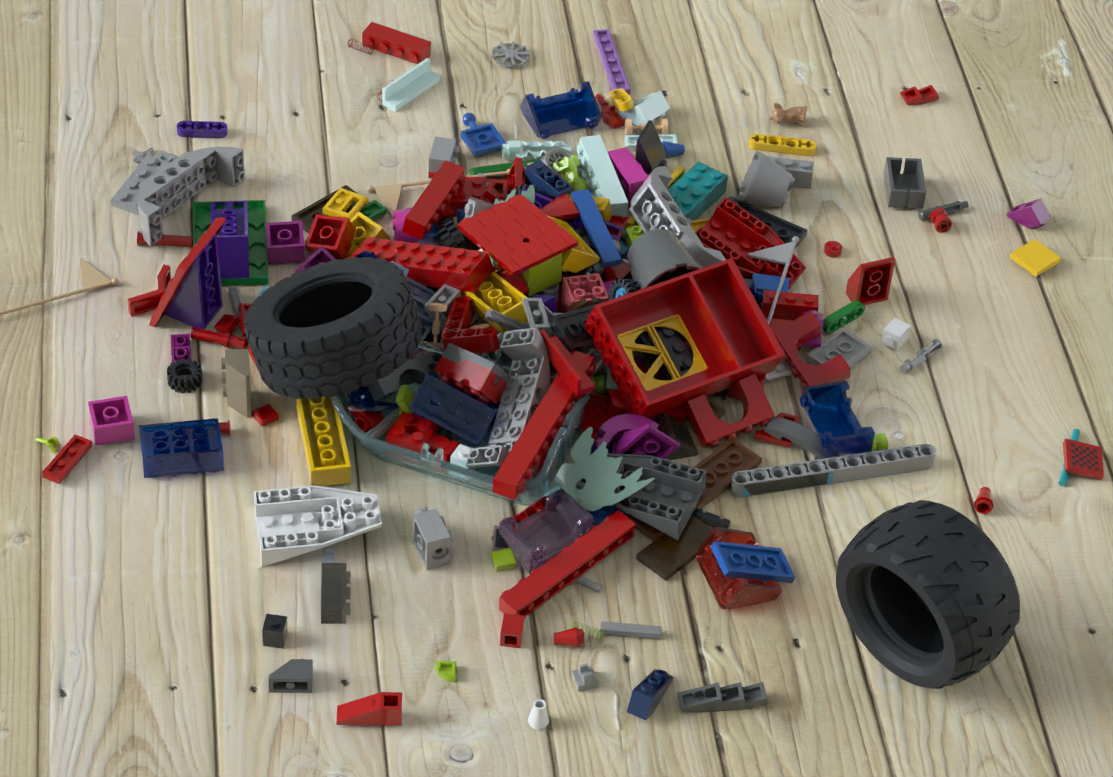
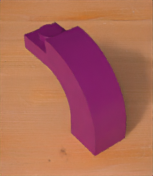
M622 414L612 417L599 428L596 436L598 439L593 447L596 448V451L605 441L607 449L624 432L647 424L657 429L659 424L649 418L636 414Z

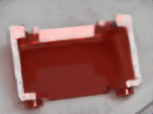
M714 526L697 550L696 557L719 607L723 610H734L776 600L782 593V589L777 581L770 580L765 584L763 580L725 577L711 549L714 541L758 546L752 532Z

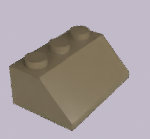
M248 349L225 350V358H221L222 370L226 369V372H222V384L226 383V386H223V397H227V405L245 417L251 418Z

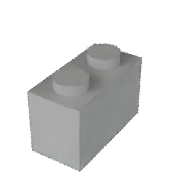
M435 136L429 156L428 172H437L445 160L455 164L454 157L458 156L459 147H456V139Z

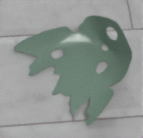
M589 427L582 433L571 449V458L575 464H563L554 478L556 484L578 504L589 511L613 505L639 491L655 479L651 478L636 482L643 474V468H639L625 479H621L622 474H617L616 472L623 457L621 456L616 459L613 457L608 458L605 441L590 455L594 439L591 438L592 427ZM584 478L586 480L583 489L578 490L575 486ZM625 486L623 491L615 494L614 490L617 487Z

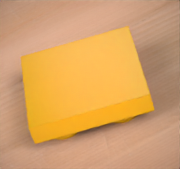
M1036 239L1010 254L1012 260L1036 277L1061 262L1060 256Z

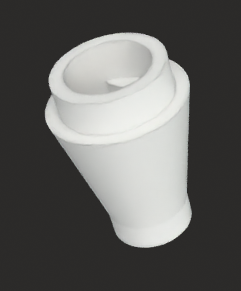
M541 699L533 702V707L528 716V723L535 730H542L549 723L546 702Z

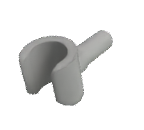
M151 147L143 152L134 151L133 155L135 158L133 161L141 163L149 152H153L154 149Z

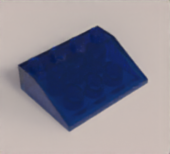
M218 418L139 425L144 478L224 471L223 447Z

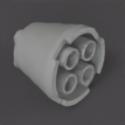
M756 151L736 199L742 203L777 208L783 207L789 196L786 192L792 188L795 178L765 154Z

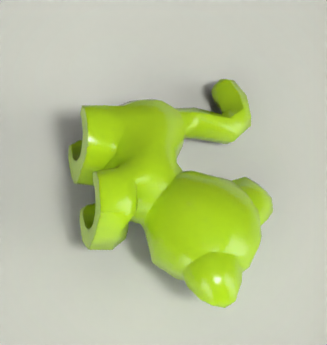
M576 155L564 157L559 163L554 162L553 167L555 171L561 173V178L574 187L573 191L589 189L586 181L578 176L577 170L580 163Z

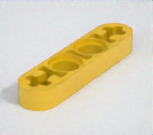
M752 134L749 137V147L753 150L812 156L816 151V143L808 139L765 134Z

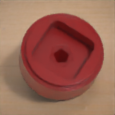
M828 241L825 243L824 253L829 257H838L842 254L843 247L837 241Z

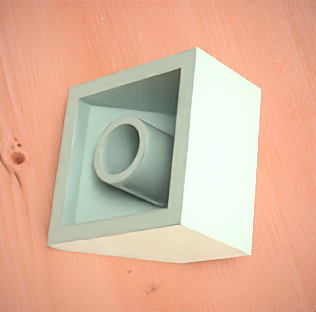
M657 91L634 102L632 109L621 111L618 114L623 119H631L633 125L640 126V124H647L649 120L654 123L655 118H662L666 115L665 111L670 109L662 92Z

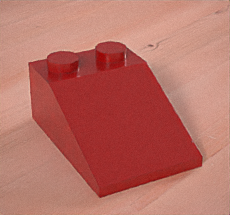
M890 257L860 264L847 282L846 295L850 301L858 300L863 305L888 300L895 258Z

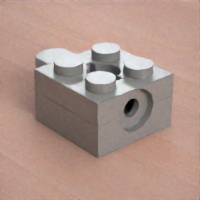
M427 506L422 507L421 510L419 508L414 510L413 544L425 569L430 570L449 565L450 556L452 555L450 542L453 541L451 531L445 527L444 517L439 515L437 509L428 510Z

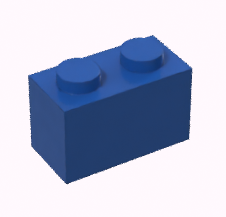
M753 273L751 293L756 302L762 303L763 290L777 291L781 277ZM790 278L784 279L780 292H788Z

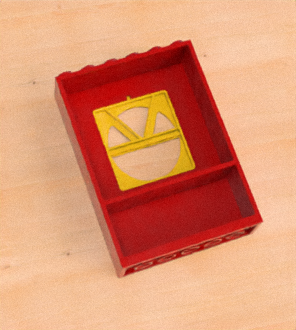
M733 258L595 305L585 322L586 330L591 334L596 349L600 351L605 366H608L612 380L618 385L621 397L628 404L630 414L646 418L684 405L687 401L701 395L709 396L733 387L739 380L756 374L757 377L771 373L785 356L783 349ZM655 327L673 329L682 334L690 343L693 350V362L690 369L683 376L680 377ZM647 331L655 347L636 344L635 339L642 332ZM632 351L658 354L659 356L647 373H643L635 364ZM664 363L672 380H657L653 376Z

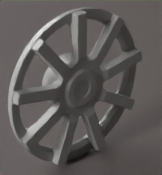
M512 41V43H500V45L493 48L492 58L501 66L519 67L529 60V52L526 46L515 44ZM504 57L501 62L497 60V58ZM518 59L522 63L515 64V61ZM506 61H507V62H512V65H508V64H504V63H505Z

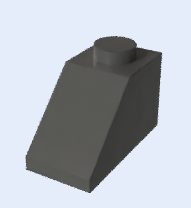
M291 659L269 675V692L312 693L313 659Z

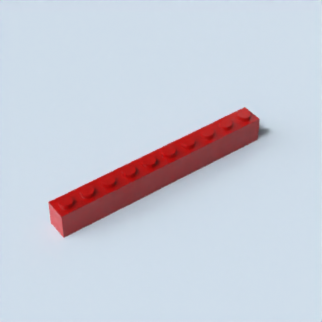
M572 350V357L588 377H593L596 370L594 357ZM559 373L493 478V493L512 500H516L519 493H523L526 481L531 480L535 466L538 467L540 465L543 453H547L551 440L554 441L557 436L558 428L563 427L566 415H570L574 402H578L580 396L577 397Z

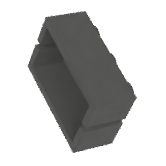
M886 157L884 180L888 207L904 208V206H907V208L923 209L926 187L921 159L905 158L903 174H900L902 158Z

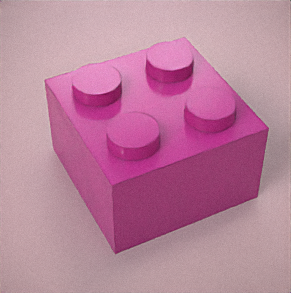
M127 396L88 402L89 419L96 446L135 439L134 422Z

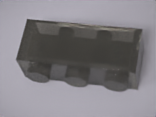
M322 563L321 624H346V615H350V603H346V599H351V587H347V584H351V571H347V563Z

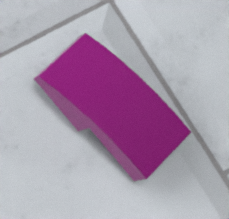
M190 334L171 335L173 363L177 359L182 361L181 358H185V361H188V358L191 359Z

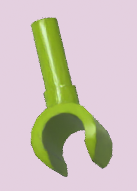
M36 437L35 439L36 442L47 445L51 452L57 451L55 447L62 446L56 437L49 439Z

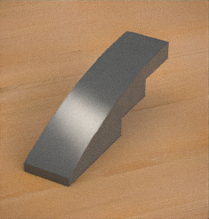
M718 682L677 693L681 712L730 711L768 704L763 682L742 687L741 682L720 687Z

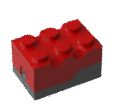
M451 343L448 344L434 369L440 375L439 378L448 383V386L456 390L460 388L471 397L473 395L478 396L479 400L487 404L489 401L497 404L511 378L496 363Z

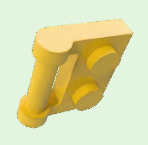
M339 188L323 207V214L349 218L351 220L358 211L366 207L369 201L363 195ZM353 202H356V205L351 209V211L349 213H346L345 211L349 208V206Z

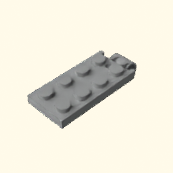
M161 151L158 157H154L149 152L110 200L111 206L139 215L137 200L140 189L139 184L178 158V156Z

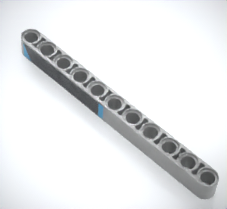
M919 444L738 471L732 476L730 491L733 496L743 498L928 470L933 467L936 448L931 444Z

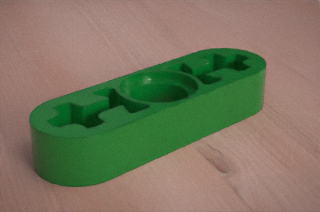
M854 300L828 315L823 320V330L828 334H832L856 320L864 313L865 305L858 300Z

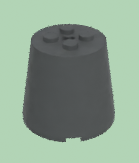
M655 229L642 234L631 244L627 253L632 279L640 285L639 290L703 268L674 232L667 229Z

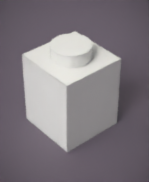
M894 318L883 329L881 343L897 351L908 340L911 325Z

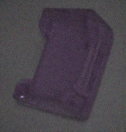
M561 488L547 496L544 509L519 523L513 517L504 518L499 523V532L522 568L530 575L534 569L544 565L549 558L558 555L564 547H569L578 537L588 533L592 528L593 516Z

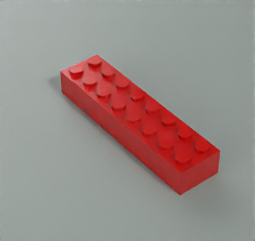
M373 237L365 239L349 257H359L360 259L362 257L384 259L388 262L394 261L409 269L407 277L424 286L441 288L446 284L460 291L474 293L494 271L488 252Z

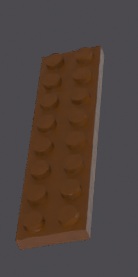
M732 438L694 466L695 468L706 470V488L694 511L697 508L702 509L729 489L735 472L755 469L762 463V458ZM630 514L627 516L636 524V529L652 541L658 540L665 534Z

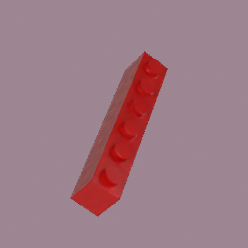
M446 160L405 217L403 233L423 240L426 234H430L433 224L436 225L439 215H443L446 204L449 205L451 203L453 195H456L459 190V185L462 186L466 178L464 167Z

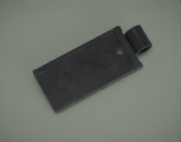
M735 197L728 198L768 225L785 244L792 242V238L797 236L799 237V242L796 243V248L807 236L808 230L745 202L739 205V201Z
M595 305L558 314L548 319L556 336L569 352L594 345L591 334L586 330L585 322Z

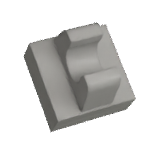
M588 663L579 665L577 670L572 671L571 677L578 692L598 687L599 681L592 666L588 667Z

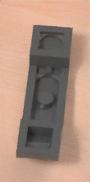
M773 417L764 429L766 433L781 441L785 437L816 456L814 460L839 457L836 450L821 436L791 420Z

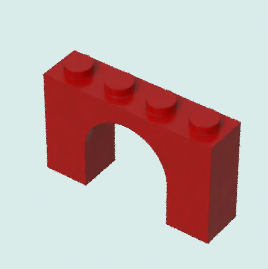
M812 311L773 331L785 353L782 360L785 364H789L794 378L799 379L802 390L805 393L808 392L811 398L850 378L851 368L841 354L819 365L807 364L798 357L796 352L802 344L821 335V324Z
M756 374L741 379L734 385L744 410L740 422L731 424L719 420L713 413L705 394L691 399L684 404V410L702 448L709 446V448L715 447L720 444L719 441L723 439L729 441L732 438H736V434L741 432L747 434L753 431L755 426L760 425V427H764L775 416Z

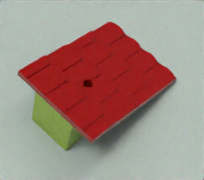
M523 195L513 196L508 201L498 203L491 209L480 211L475 216L465 218L457 224V228L484 252H488L489 256L509 274L515 276L521 273L529 289L526 292L529 296L562 281V253L578 246V241L564 228H561L553 219L547 217Z

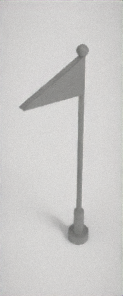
M797 236L792 238V242L748 253V256L751 258L785 264L767 319L768 324H770L796 243L799 242V237Z

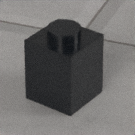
M266 614L262 629L263 646L284 649L288 634L287 616Z

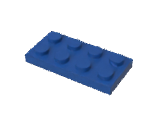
M714 541L711 546L725 577L793 583L796 578L781 548Z

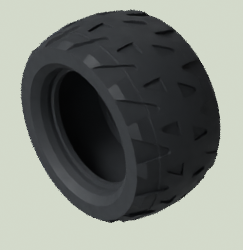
M919 500L892 508L864 526L849 542L838 559L836 572L837 593L844 614L855 634L884 667L901 679L916 686L941 689L947 685L952 686L977 674L997 658L1015 633L1014 628L1019 623V593L1015 579L1004 557L991 539L975 523L946 505Z

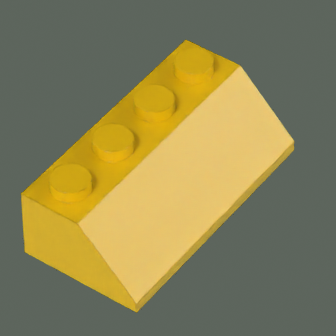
M547 216L578 241V246L562 253V271L576 273L599 262L600 258L567 222Z

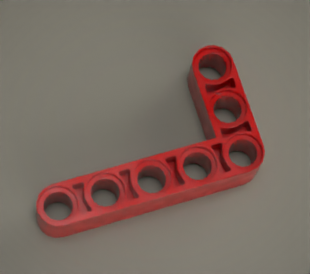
M460 296L453 302L441 335L444 351L449 343L473 354L498 350L500 345L495 327L470 329L474 312L469 296Z

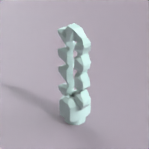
M515 140L502 144V157L507 158V161H514L516 157L523 158V161H526L528 156L533 159H541L547 150L552 147H561L569 152L572 150L563 141H544L542 143L531 141L526 143Z

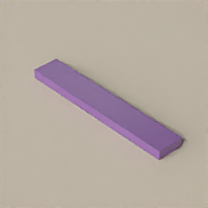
M609 29L593 30V38L612 91L622 88L630 95L631 89Z

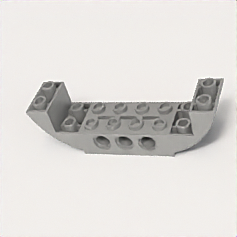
M209 147L192 152L186 151L139 184L140 189L137 200L140 230L149 246H152L163 236L161 219L210 184L219 180L234 187L245 179L243 149L235 147Z
M666 167L655 168L631 199V207L629 209L643 232L646 233L655 229H667L674 232L703 268L725 261L726 259L720 251L703 246L666 189V186L672 180Z
M537 327L505 331L500 348L513 360L509 371L511 378L503 391L488 446L470 448L465 464L466 467L475 469L501 466L550 388L549 358L545 343Z

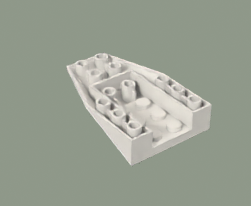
M314 485L254 491V510L262 567L382 527L377 494Z

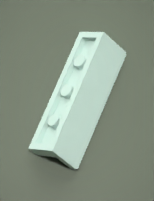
M426 58L382 89V105L396 112L438 83L440 75L430 70V59Z

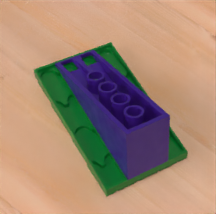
M265 200L193 202V246L208 231L216 218H226L224 225L217 235L221 284H268Z

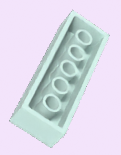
M601 135L580 137L579 145H577L580 176L589 186L592 197L609 198L612 215L627 216L628 201Z

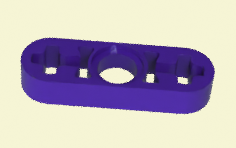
M180 121L176 125L177 135L180 137L224 138L228 134L227 124L224 122Z

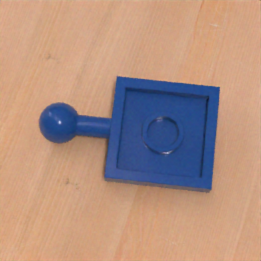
M473 113L464 114L462 121L464 125L471 128L461 131L460 137L474 157L502 150V144H507L493 123L478 126L475 123L476 117Z

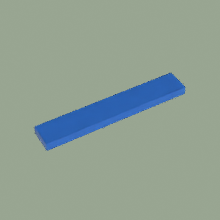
M589 189L571 192V198L579 211V215L603 267L620 265L622 263L620 254Z

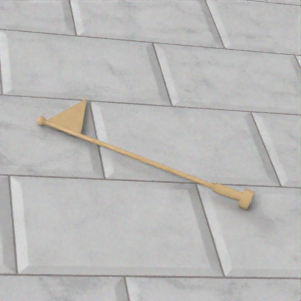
M510 169L502 172L485 173L484 177L508 175ZM469 175L466 177H477V175ZM431 180L378 187L368 186L367 191L369 193L376 192L383 205L387 208L388 213L394 219L393 211L397 210L402 187L429 184Z
M80 258L83 289L0 311V315L111 284L117 285L119 280L117 278L109 280Z

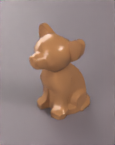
M774 103L775 109L770 117L771 120H774L777 124L783 120L788 123H798L800 127H803L807 106L783 110L780 104Z

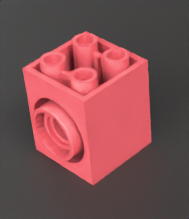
M600 274L563 278L560 313L569 312L573 301L577 302L583 298L586 299L588 306L593 305L592 297H600L603 302L609 301Z

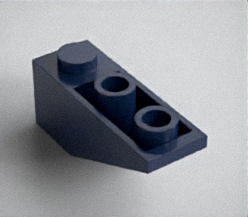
M541 160L526 166L525 184L528 186L533 185L534 189L537 187L538 191L541 190L543 192L542 194L559 197L573 191L574 187Z
M654 669L633 689L627 713L647 720L654 713L674 677L668 675L664 670Z

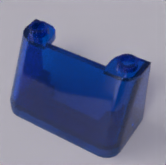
M589 81L582 82L579 89L571 88L567 93L540 98V95L535 98L533 93L525 95L520 109L538 138L546 139L551 135L586 127L594 128L599 125L598 123L601 121L602 115Z
M846 380L803 388L800 404L806 410L815 427L823 448H826L827 451L845 455L872 451L875 432L872 426L861 427L851 409L852 399L851 397L847 398L846 390L850 388Z

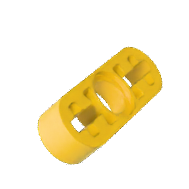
M615 89L609 93L611 102L619 111H627L634 107L632 98L624 89Z

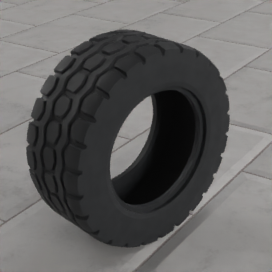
M372 257L338 259L329 261L326 264L321 263L311 266L307 270L298 271L292 274L291 277H286L275 283V286L269 287L262 293V296H258L247 310L244 320L245 334L263 382L278 395L290 396V398L304 399L305 397L306 399H320L323 396L325 398L333 397L343 392L344 394L358 390L361 386L366 387L377 382V379H382L394 372L393 369L401 367L414 354L420 344L422 334L421 322L406 276L394 263Z

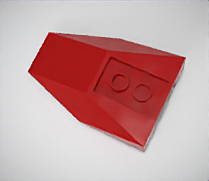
M725 197L703 227L700 226L695 232L703 246L720 251L726 260L733 258L739 271L753 276V273L782 277L785 264L751 258L748 256V253L785 243L768 225ZM794 253L785 278H790L788 290H790L806 269V266Z

